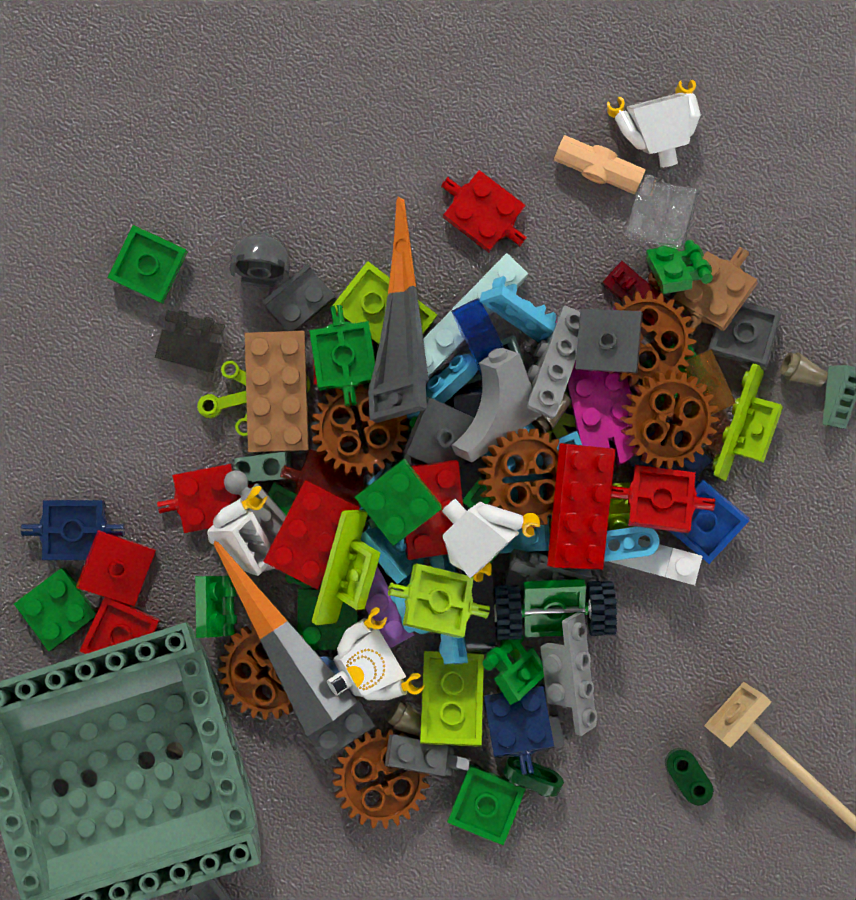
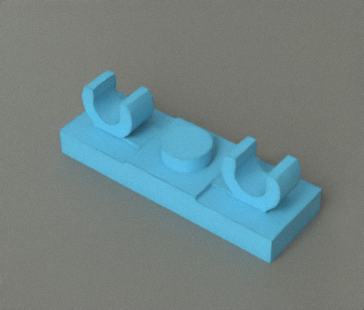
M505 276L494 279L492 289L481 292L479 302L538 343L542 339L546 341L553 333L556 326V313L552 312L545 315V305L535 307L530 301L520 298L516 295V284L505 286Z

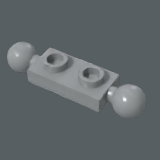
M238 470L231 471L225 476L224 486L226 490L232 494H239L241 496L239 499L246 500L252 488L248 487L247 476ZM261 489L255 497L263 499L268 496L265 504L260 510L249 508L248 512H253L272 545L286 515L269 495Z

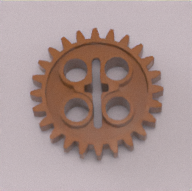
M651 291L646 293L644 299H642L639 292H635L633 301L628 296L622 298L623 307L616 302L612 305L613 310L647 312L654 318L653 326H646L642 323L639 355L646 354L650 356L652 367L648 369L643 368L638 362L637 374L620 373L618 381L621 382L626 377L630 378L629 387H633L637 381H640L641 386H646L644 382L645 376L651 377L655 381L656 371L662 372L666 376L667 370H673L677 376L680 371L678 366L685 369L689 366L684 357L694 356V352L687 348L696 344V340L688 338V335L693 333L695 328H686L685 325L690 321L691 316L682 318L680 314L684 307L681 306L675 310L673 308L674 298L664 303L663 293H660L655 300L652 297ZM667 334L673 338V348L669 349L662 345V335ZM651 336L652 340L644 346L641 343L643 337ZM657 352L664 355V361L659 358Z
M667 370L666 376L662 372L656 371L655 381L651 377L645 376L644 382L646 386L644 387L635 384L634 387L638 392L636 396L632 394L626 395L632 401L631 405H622V408L628 411V416L620 418V421L628 423V427L622 429L621 433L631 435L625 443L628 446H635L632 453L636 456L642 455L641 460L646 463L652 460V465L658 468L663 462L664 467L668 469L672 468L673 461L677 466L683 467L684 458L692 463L695 462L694 452L703 455L704 451L701 445L703 443L707 445L712 444L707 435L717 433L710 425L719 421V418L711 416V412L718 409V406L708 404L714 395L710 393L703 394L707 385L697 384L698 378L694 376L687 378V373L679 371L676 376L673 370ZM659 394H663L664 403L660 408H656L655 399ZM690 401L692 410L685 416L683 407ZM667 416L673 417L672 422H666ZM655 423L656 431L654 435L647 437L646 430L648 426ZM679 431H683V440L676 445L674 441L675 435Z
M363 384L357 386L355 393L358 404L356 406L369 451L368 454H364L351 409V395L349 394L350 406H345L344 395L341 389L335 388V397L326 394L325 398L328 404L318 403V409L322 414H313V420L319 424L311 426V431L319 434L312 438L313 444H322L317 448V454L323 455L327 453L324 463L327 465L334 461L335 472L344 467L347 477L352 470H356L358 478H361L363 470H367L370 477H373V468L375 467L382 473L385 472L384 462L394 465L395 460L392 454L401 456L402 449L398 445L407 444V439L401 436L407 434L409 430L408 426L401 425L407 421V415L378 423L371 421L370 417L363 414L365 408L369 407V387L364 389ZM339 414H345L350 419L345 424H337L334 418ZM380 434L386 438V442L382 445H374L370 439L372 436ZM345 442H354L357 445V449L347 453L341 449V446Z
M526 428L518 429L517 433L515 431H508L507 439L504 436L497 437L496 440L499 447L489 445L488 449L492 456H482L481 458L488 464L487 468L478 469L480 473L486 475V479L478 482L479 485L487 487V490L481 494V497L491 498L488 505L522 516L527 513H534L539 517L540 525H547V517L552 519L559 454L557 446L560 440L552 439L549 441L550 433L544 432L539 435L538 429H530L528 433ZM538 454L543 457L541 469L536 464ZM509 457H512L515 461V468L512 472L507 466ZM543 473L551 474L550 479L503 483L502 481L504 477ZM542 484L546 488L544 499L539 495V488ZM514 487L518 491V499L515 503L510 497V492Z
M253 624L251 630L247 626L241 629L242 636L236 633L231 636L234 643L224 645L229 654H223L219 658L226 662V665L218 668L219 672L226 673V677L219 681L220 684L229 685L224 695L233 693L235 697L231 704L235 705L241 702V713H244L249 708L252 709V718L258 716L260 712H262L264 720L270 718L271 713H273L276 719L282 716L283 711L289 715L293 712V706L285 690L281 688L282 683L268 655L262 651V642ZM249 650L252 651L253 656H250ZM242 663H247L251 667V676L243 673ZM267 665H268V666L270 667V669H271V670L268 672V675H266V674L264 673V670H265V668H266L265 666H267ZM262 685H267L271 688L272 698L266 697L262 693Z
M375 728L374 737L365 732L363 734L364 740L355 739L353 741L355 745L353 748L347 745L343 747L347 752L346 757H336L342 763V766L333 768V772L339 774L340 778L332 780V784L341 786V789L336 791L334 795L336 798L345 797L340 807L345 809L351 806L348 816L353 818L359 813V824L363 825L367 819H370L371 828H375L377 822L381 821L384 829H387L390 819L399 826V816L401 815L408 820L411 819L408 810L412 808L419 811L420 809L415 801L417 799L426 800V797L420 791L421 789L430 788L429 784L422 781V778L429 776V774L406 770L402 773L386 776L384 778L385 783L382 785L374 781L361 789H356V785L359 783L377 779L379 771L388 775L398 770V768L387 767L383 763L384 754L387 752L389 735H393L390 728H387L384 736H382L379 728ZM399 732L397 734L398 736L404 737V733ZM361 761L368 762L369 772L365 776H356L354 770L357 763ZM399 779H405L407 781V789L402 794H395L393 792L394 783ZM371 790L378 791L379 800L374 805L365 804V795Z

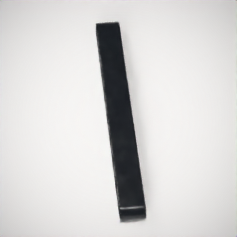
M483 386L462 387L453 395L454 409L475 418L481 402ZM482 456L473 462L464 461L460 471L462 500L480 477L486 479V475L478 471L480 468H487V463L481 459ZM463 503L464 509L468 511L470 508ZM491 572V576L484 573L483 581L476 582L473 579V603L489 606L490 610L486 611L489 612L486 619L475 615L469 617L465 630L467 653L489 652L492 648L496 647L493 572Z

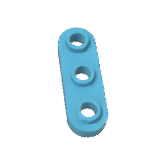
M470 354L455 356L446 369L428 381L426 397L444 404L474 377L478 371V363ZM420 411L407 414V419L410 421L413 417H418Z
M644 527L607 531L604 562L645 557L654 554L660 544L657 532L652 528ZM645 535L650 538L649 546H640L639 538ZM618 540L620 548L617 551H612L609 548L610 541Z

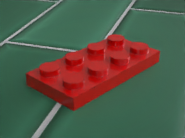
M559 444L547 566L603 570L616 449Z

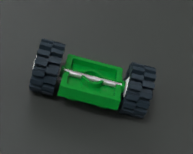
M584 579L524 582V605H521L519 585L494 586L497 640L522 639V618H524L525 637L563 636L562 621L577 612L584 613V617L587 615L588 629L591 636L616 635L617 602L615 599L613 581H589L585 585Z

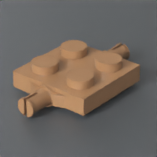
M739 247L730 261L720 259L706 251L703 259L707 260L712 267L711 274L713 280L708 284L702 283L701 280H695L692 283V289L678 291L674 296V303L683 306L691 315L690 321L685 324L686 328L692 327L696 330L699 324L703 322L712 324L725 331L758 284L756 278L743 272L740 268L747 256H749L747 250L744 249L743 251V248Z

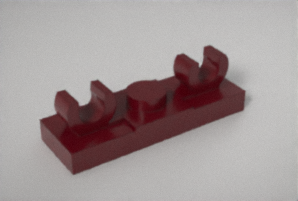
M622 260L601 283L621 302L624 296H628L633 301L635 292H639L642 299H644L648 291L652 292V297L655 300L660 294ZM664 297L663 302L667 303L668 300ZM644 312L642 320L649 326H653V316L650 313ZM683 313L680 314L682 318L686 317ZM667 334L661 336L666 341L671 339V336Z

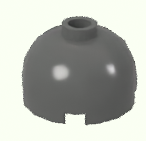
M259 232L247 236L238 242L231 256L229 270L233 277H235V273L242 276L241 282L257 287H273L275 281L282 279L283 284L288 280L290 258L286 247L278 239L272 237L269 233Z

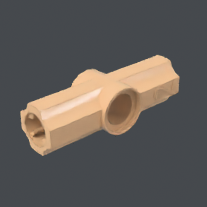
M564 135L554 157V161L582 172V175L592 182L598 184L608 183L634 195L646 170L618 158L615 152L599 145L592 147Z

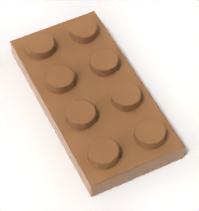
M305 331L245 333L248 452L309 451Z

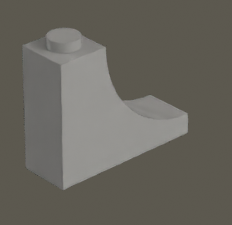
M498 348L491 351L487 358L479 362L483 383L481 402L469 428L451 445L455 455L473 462L489 451V445H498L497 437L504 436L507 439L508 431L518 432V429L524 428L542 416V414L527 408L532 386L520 353L505 348Z

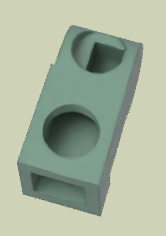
M289 452L234 459L235 470L243 472L247 476L248 482L293 479L292 456Z

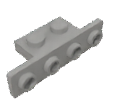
M564 306L561 309L553 333L546 341L543 339L540 341L535 352V356L539 358L536 365L532 364L527 374L532 386L527 408L551 419L557 415L577 355L580 312L568 306Z
M577 612L562 621L564 645L546 643L540 648L547 703L571 707L575 735L582 736L596 727L597 712L594 704V685L591 678V657L588 652L587 626L584 613Z

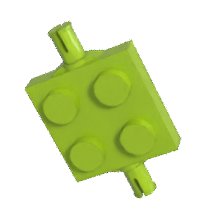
M418 563L413 565L410 583L407 587L390 583L388 589H391L388 591V596L405 599L404 626L451 637L463 638L469 617L475 615L486 619L489 615V612L486 611L490 610L489 606L473 603L472 585L474 577L469 578L467 575Z

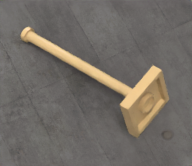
M743 682L704 727L730 748L747 731L856 832V816L754 722L771 704V701L763 693Z

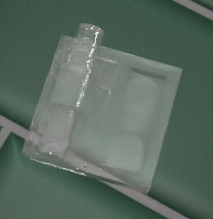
M645 175L638 188L625 237L631 240L684 249L700 192L694 188L656 182L657 178L655 176Z

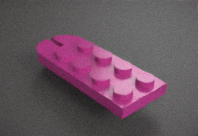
M575 361L567 384V390L572 401V412L581 443L584 446L610 448L608 441L610 439L615 445L617 454L615 462L616 466L619 467L634 456L632 451L635 447L628 446L625 443L631 435L621 433L622 429L628 427V423L620 421L621 417L628 416V411L624 410L622 405H631L632 403L626 396L631 394L628 378L626 377L619 382L620 372L610 374L604 371L575 369Z

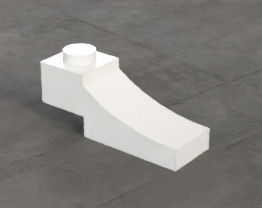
M639 539L640 546H649V541ZM610 541L609 548L612 551H617L620 548L619 541ZM659 544L657 551L650 556L608 562L695 585L703 556Z

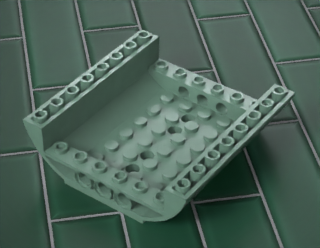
M187 622L0 681V831L21 900H148L260 864L261 852L258 824L245 766L217 675L214 673L199 638H196L195 631ZM172 742L180 743L184 750L182 757L173 758L170 756L167 750L168 745ZM148 751L154 755L155 763L152 767H145L140 763L139 757L142 752ZM85 770H93L97 774V783L95 785H87L83 781V772ZM56 779H63L68 783L69 790L67 794L62 795L55 791L54 783Z

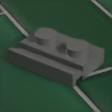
M306 264L262 302L287 331H297L336 297L311 267Z

